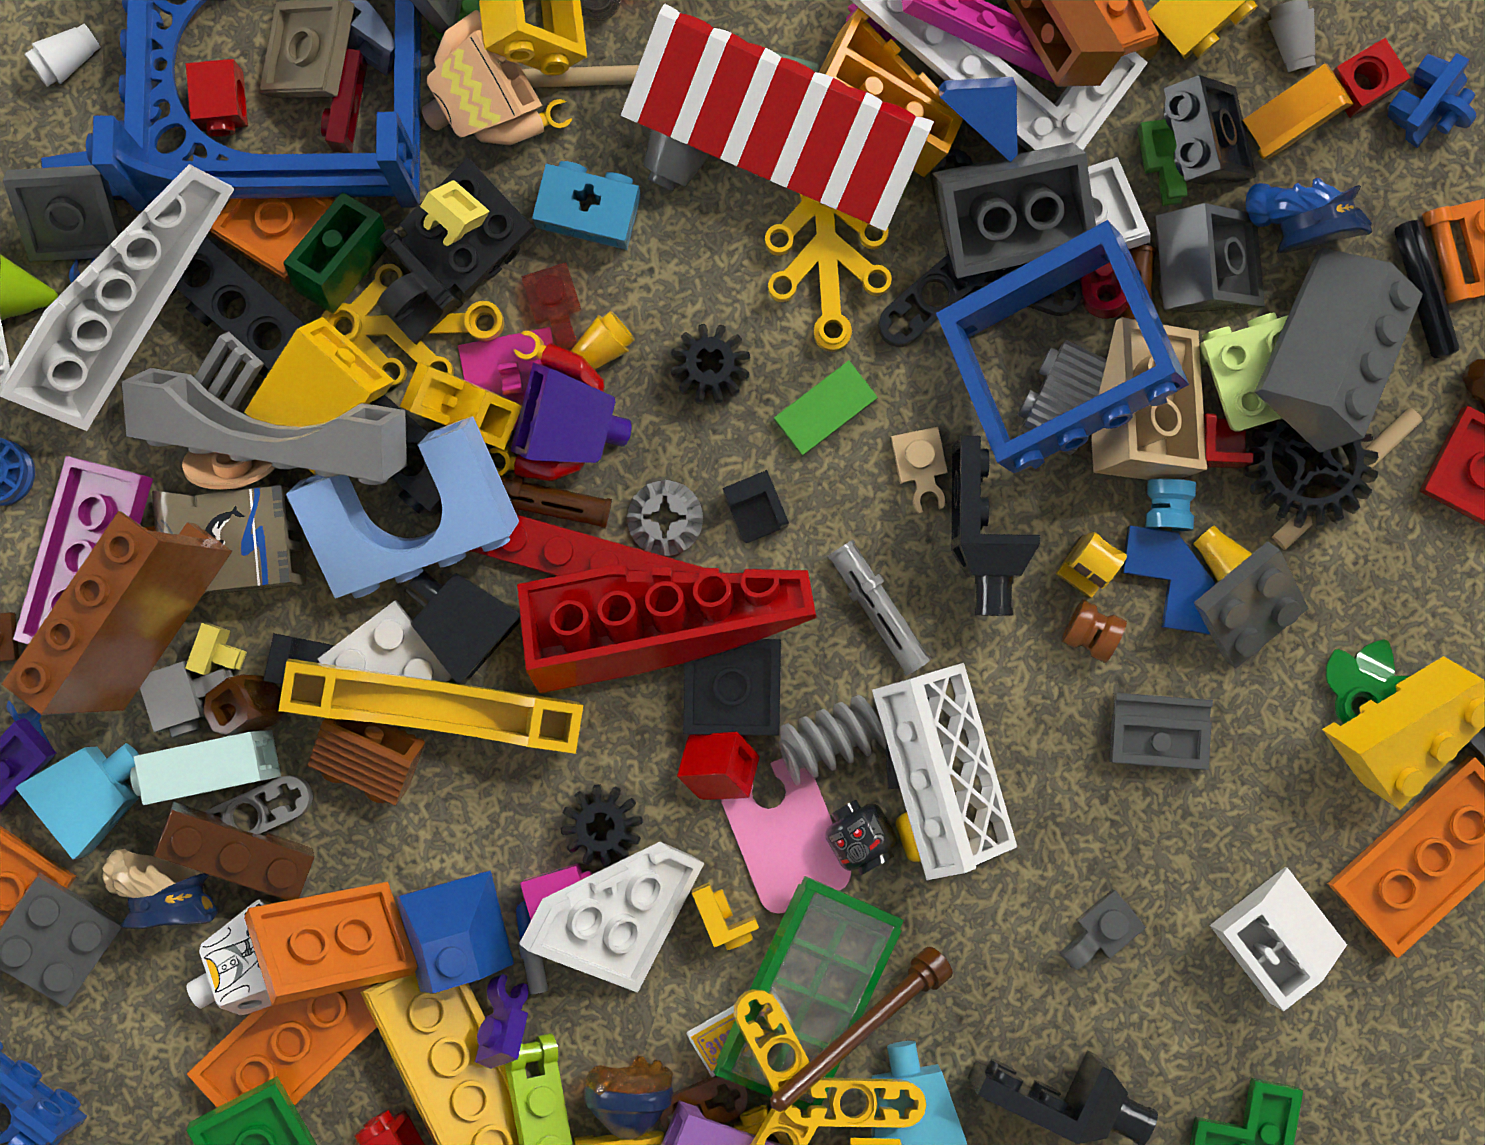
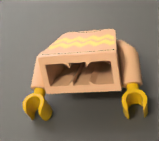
M478 10L473 11L444 32L434 58L436 68L427 76V84L435 99L422 107L423 117L432 129L440 130L450 124L455 134L460 138L474 134L483 143L513 145L543 133L544 127L548 125L555 128H563L570 124L572 118L562 123H556L550 116L552 107L565 103V100H552L547 104L544 112L538 114L536 109L540 108L542 104L519 63L508 61L503 56L484 50L481 14Z

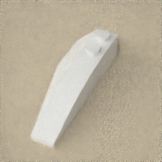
M189 164L44 311L1 383L0 397L87 431L230 198L234 188Z

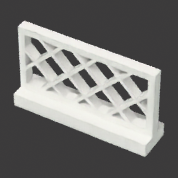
M964 663L873 689L872 692L926 880L967 873L976 869L977 864L1016 848L1017 844ZM949 677L955 692L954 701L945 694ZM941 709L950 716L947 729L938 722ZM962 728L966 730L969 740L968 748L959 741ZM955 756L964 763L961 776L952 770ZM975 774L980 778L982 785L981 795L972 787ZM968 803H971L977 809L974 823L966 817ZM989 820L993 823L997 843L986 835Z

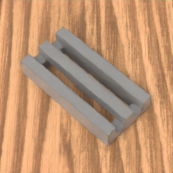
M227 332L218 337L194 378L206 389L231 349V354L211 384L208 392L218 398L231 380L237 366L243 360L246 365L223 400L226 405L236 409L264 363L230 332Z

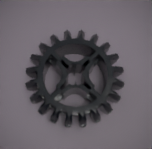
M1283 418L1263 424L1265 430H1254L1251 439L1256 445L1247 447L1245 452L1254 453V463L1247 465L1244 473L1246 477L1260 478L1251 484L1249 490L1252 495L1267 493L1260 507L1262 510H1267L1274 504L1280 507L1276 515L1278 521L1282 522L1288 512L1296 514L1294 526L1297 528H1302L1307 516H1311L1312 523L1316 529L1322 528L1325 524V514L1328 515L1332 522L1338 524L1344 519L1343 509L1355 514L1360 508L1357 498L1366 500L1371 495L1372 489L1366 483L1374 482L1378 477V471L1369 467V465L1376 463L1379 456L1376 451L1363 449L1373 441L1372 434L1366 433L1363 439L1340 446L1348 459L1350 474L1342 470L1343 465L1332 457L1330 450L1321 452L1318 456V463L1314 472L1309 471L1306 478L1302 481L1300 478L1305 470V462L1308 457L1313 458L1317 450L1309 442L1302 443L1291 439L1290 442L1284 440L1283 438L1297 431ZM1272 454L1281 458L1280 464L1290 470L1292 483L1289 488H1286L1275 474ZM1315 485L1328 489L1334 486L1340 489L1332 495L1321 498L1302 496L1307 488Z

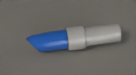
M525 900L516 908L520 941L531 922ZM519 941V952L521 959L524 960L529 994L548 991L542 956L527 951L519 944Z

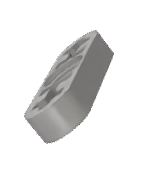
M288 775L279 777L204 812L213 815L221 812V821L238 828L233 819L234 811L238 805L249 803L258 812V822L252 830L247 832L260 835L305 814L312 804L313 793L306 780L299 776ZM284 784H287L290 790L299 789L301 797L295 800L297 808L292 811L289 805H283L270 810L276 819L269 822L268 808L259 798V795L265 792V799L268 802L283 795L282 786Z

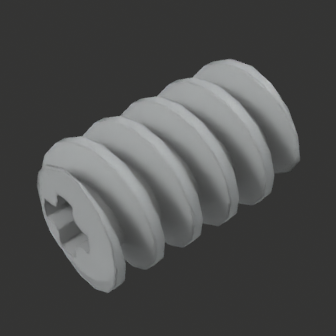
M861 695L851 698L850 709L843 702L834 704L833 717L825 709L816 711V725L810 718L804 716L798 720V732L789 723L781 725L780 751L795 785L801 784V768H805L813 778L819 776L818 762L821 760L833 771L836 770L835 755L838 753L850 764L854 762L853 747L858 746L865 756L872 755L871 740L876 739L883 749H886L887 745L878 716Z

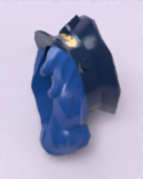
M1320 178L1313 179L1312 187H1304L1299 183L1294 184L1293 188L1271 187L1266 183L1254 184L1246 195V211L1249 213V218L1254 225L1265 227L1271 223L1280 224L1283 239L1278 246V253L1298 251L1372 233L1371 221L1360 208H1355L1354 199L1361 188L1360 185L1354 186L1345 192H1340L1333 186L1325 184Z

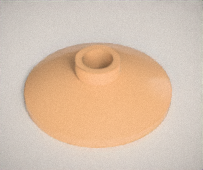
M188 451L182 462L185 477L191 483L208 489L242 488L262 479L275 469L272 466V462L256 459L252 461H235L230 458V455L217 452L195 454Z

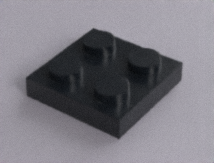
M760 639L724 652L684 663L683 734L738 732L740 735L779 736L781 639Z

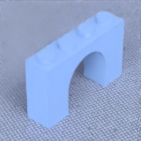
M473 416L429 432L418 444L442 502L440 525L430 534L416 538H402L391 535L377 527L365 513L349 477L345 475L323 477L316 474L300 480L286 493L335 599L352 593L354 598H360L377 590L380 587V582L395 578L397 583L405 582L423 572L422 567L438 562L440 567H446L465 558V552L481 546L483 551L487 552L497 549L510 541L509 536L519 523V519Z

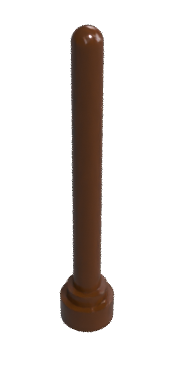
M925 947L911 960L908 976L772 1094L770 1098L772 1108L778 1112L787 1110L921 990L927 992L930 989L937 990L953 974L947 959L935 948Z

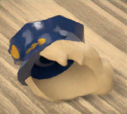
M126 849L114 850L102 868V879L106 884L105 888L112 894L128 898L130 911L121 924V927L124 929H147L163 925L206 924L215 918L219 910L211 897L205 894L203 883L209 874L154 856L135 854Z

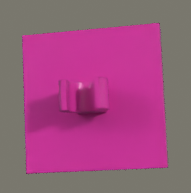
M550 327L531 331L541 337L545 346L553 343ZM517 333L497 337L488 342L477 341L458 345L464 380L522 405L533 363L541 364V359L525 361L515 354L514 349L523 354H530L535 349V340ZM518 419L515 423L513 430H516Z

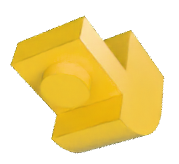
M418 362L400 407L446 426L473 416L484 442L504 450L522 405L459 377Z

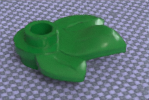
M1382 639L1364 646L1355 657L1340 649H1335L1332 652L1326 665V680L1337 696L1335 711L1343 724L1358 716L1351 708L1352 701L1355 698L1361 697L1365 702L1372 700L1378 704L1397 692L1396 684L1410 677L1394 675V657L1388 640Z

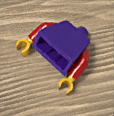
M531 331L521 332L522 335L533 338L536 346L530 354H523L514 349L515 354L525 361L541 359V364L533 363L512 447L506 446L504 450L493 447L488 450L490 453H499L505 458V467L502 469L496 467L499 476L514 470L516 476L555 481L580 471L585 463L599 462L605 443L621 447L625 446L631 435V421L612 415L616 403L615 397L604 392L603 378L583 356L553 343L545 346L541 337Z

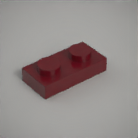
M346 48L338 96L332 97L331 109L325 108L322 114L321 135L325 137V141L333 152L352 153L368 65L360 50Z

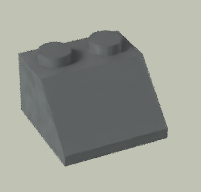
M1203 203L1156 215L1157 233L1155 244L1160 258L1161 280L1159 291L1163 299L1164 310L1191 313L1265 307L1258 226L1251 222L1248 212Z

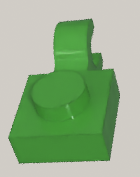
M1165 119L1141 122L1137 131L1145 174L1159 172L1162 206L1181 204V197H1186L1188 194L1186 181L1178 172L1174 161V151L1177 147L1174 131L1169 128Z

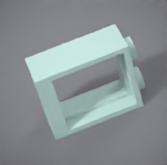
M272 730L246 732L133 756L135 767H132L130 772L132 788L136 796H141L143 805L281 777Z

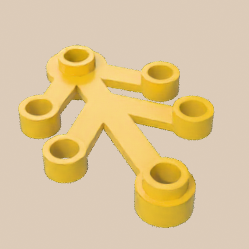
M800 194L801 202L782 224L773 225L767 230L765 246L773 255L782 256L787 254L793 246L794 236L814 216L816 235L784 271L776 272L771 276L768 283V292L771 298L777 302L791 300L796 293L797 285L818 262L822 316L815 323L813 335L815 342L821 349L836 352L843 349L849 343L852 334L849 320L841 314L838 262L862 282L864 290L872 296L885 294L891 285L892 277L886 267L872 265L836 234L834 214L859 233L861 244L871 250L879 249L885 244L888 237V228L886 231L880 229L882 231V238L880 240L870 241L865 236V230L873 225ZM778 232L783 233L787 236L788 243L784 247H775L770 242L771 236ZM873 273H880L884 276L886 284L881 288H874L869 284L868 277ZM785 279L789 281L792 287L790 292L783 295L778 294L773 288L777 280ZM829 323H836L841 327L842 334L838 338H829L824 333V327Z
M385 264L379 267L373 282L351 304L342 303L334 314L325 310L321 316L334 327H336L337 322L341 319H349L352 323V329L344 336L383 371L390 364L399 366L400 375L391 387H398L404 383L407 377V369L400 360L388 358L367 336L388 335L416 363L421 362L430 367L436 363H444L448 369L447 373L454 375L453 365L448 359L436 356L422 341L417 345L414 344L388 315L368 316L378 305L379 297L388 288L382 284L384 273L395 271L398 274V279L404 276L401 269L394 264ZM478 301L473 303L466 313H449L428 334L470 333L476 340L488 342L496 339L502 333L504 317L495 304L489 301ZM482 315H490L494 318V325L488 331H481L477 328V320Z

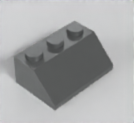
M1073 142L1021 153L1012 162L1003 157L932 173L940 221L957 278L1029 263L1096 226L1086 152Z

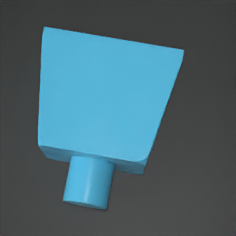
M127 743L108 758L105 757L97 746L85 747L22 782L16 787V790L73 860L86 857L99 845L138 800L139 797L136 796L126 783V780L130 777L131 768L135 767L133 756H137L139 753Z
M902 1041L888 1045L887 1050L891 1072L872 1075V1079H902L915 1084L925 1096L926 1109L921 1120L913 1126L904 1128L872 1127V1138L900 1139L902 1145H967L939 1065L920 1067L915 1041ZM881 1088L874 1089L877 1098V1109L874 1117L881 1116L878 1106L892 1107L898 1110L899 1117L904 1116L905 1108L913 1107L914 1100L907 1097L904 1090H900V1095L897 1099H882L879 1097Z

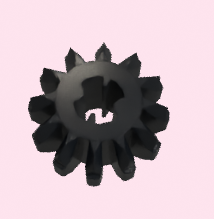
M701 324L698 326L700 337L698 341L687 332L681 335V340L689 349L688 351L680 348L672 349V358L684 364L671 368V376L673 378L688 376L680 384L679 391L685 395L697 386L698 389L695 394V402L697 404H703L706 392L713 391L715 405H721L723 403L721 388L725 387L728 393L734 397L740 394V389L732 378L748 381L749 371L736 365L749 362L750 353L748 351L734 352L742 343V338L738 334L732 336L726 343L723 341L726 335V327L724 325H718L715 336L708 337V328L705 324ZM706 355L708 358L713 359L718 355L722 359L719 360L720 372L715 374L710 369L704 373L699 371L702 368V360L700 358Z
M595 784L592 789L593 803H591L583 791H579L575 794V799L583 810L580 811L571 806L564 808L563 814L577 820L576 824L562 826L561 834L571 835L577 833L578 839L570 843L567 849L570 853H573L584 844L588 849L583 856V863L589 865L594 859L596 851H600L602 866L608 867L612 861L610 851L612 848L622 860L629 857L628 849L621 840L630 844H639L641 837L634 832L627 831V827L641 825L643 817L636 815L626 818L625 812L632 809L637 802L634 798H630L621 807L618 806L616 802L621 795L620 787H613L608 800H604L602 785ZM598 812L607 814L605 820L611 817L614 821L615 827L607 832V838L597 837L598 831L593 834L590 830L589 823L597 819Z

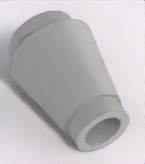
M1293 0L1269 8L1271 20L1267 21V24L1284 64H1286L1288 73L1301 68L1305 69L1315 66L1314 8L1309 9L1308 0Z

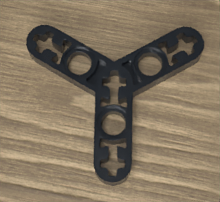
M950 149L948 154L930 171L946 256L890 303L881 313L878 323L879 334L891 346L904 347L913 343L939 320L937 312L965 298L974 289L979 290L990 284L985 282L989 272L961 278L956 277L940 221L932 173L943 171L948 160H953L955 167L973 164L971 158L959 149ZM1025 264L1016 265V266H1014V267H1019V268H1020V267H1022V266L1025 265ZM1007 268L996 270L993 282L1000 279L1003 271ZM1078 279L1067 285L1066 292L1073 295L1072 300L1065 299L1061 306L1053 303L1054 295L1051 293L1027 307L1054 316L1068 315L1076 309L1082 300L1081 282ZM930 282L941 283L948 291L947 302L939 307L929 306L922 298L923 287ZM912 297L917 308L930 318L923 322L920 314H918L908 324L910 334L907 336L902 332H897L894 335L891 334L888 330L892 324L889 316L895 314L901 318L906 315L913 306L905 301Z

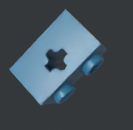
M560 161L559 166L546 164L532 216L535 227L628 250L641 198L639 186L632 184L633 179L614 172H606L605 177L586 173V167L569 161ZM588 194H594L599 205H590L588 211H582L577 200L586 201Z

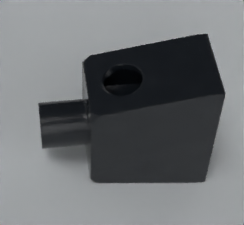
M423 570L421 574L412 579L405 589L413 599L424 607L411 622L412 627L458 684H466L521 622L518 610L457 573L442 586L428 572Z

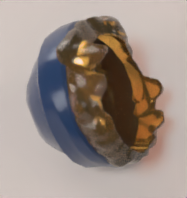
M643 1056L635 1057L632 1065L629 1067L594 1066L586 1077L585 1105L614 1136L625 1140L635 1139L648 1132L659 1120L665 1109L671 1105L673 1072L668 1067H664L662 1061L654 1060L650 1064Z

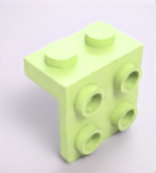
M1273 312L1249 320L1247 322L1249 327L1232 332L1230 326L1202 335L1204 341L1199 345L1201 367L1209 365L1228 425L1233 431L1240 432L1282 419L1255 393V389L1288 315L1277 318L1276 313Z

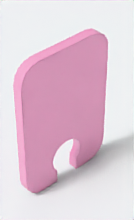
M783 758L770 763L775 776L783 782L786 791L784 800L777 807L768 809L758 805L753 798L752 789L749 798L721 799L760 901L767 910L777 914L786 912L798 884H801L804 876L839 891L846 887L851 876V871H847L841 866L826 840V830L833 822L815 778L805 768H801V784L795 785Z

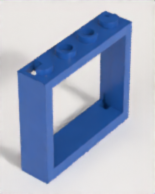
M1108 220L936 313L998 464L1012 473L1019 472L1029 466L1037 469L1044 463V458L1060 450L1070 451L1076 449L1088 441L1089 435L1103 428L1113 429L1120 427L1132 419L1133 413L1149 405H1163L1168 402L1166 397L1190 385L1121 233ZM1110 262L1156 366L1010 440L969 337Z

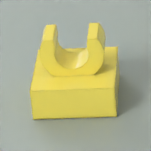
M455 180L429 191L420 206L428 213L424 220V227L427 230L439 225V223L448 230V234L443 240V244L446 246L459 241L464 234L481 226L490 212Z
M201 623L185 669L202 675L215 672L218 664L230 669L236 668L241 670L247 652L226 645L230 630L213 624Z

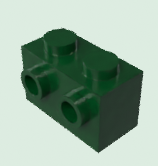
M342 192L283 262L295 291L334 314L387 249L386 245L379 239L386 231L381 214Z

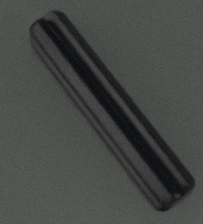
M1420 220L1402 223L1395 228L1394 232L1408 280L1423 294L1417 310L1430 354L1433 358L1452 355L1459 351V343L1423 223Z

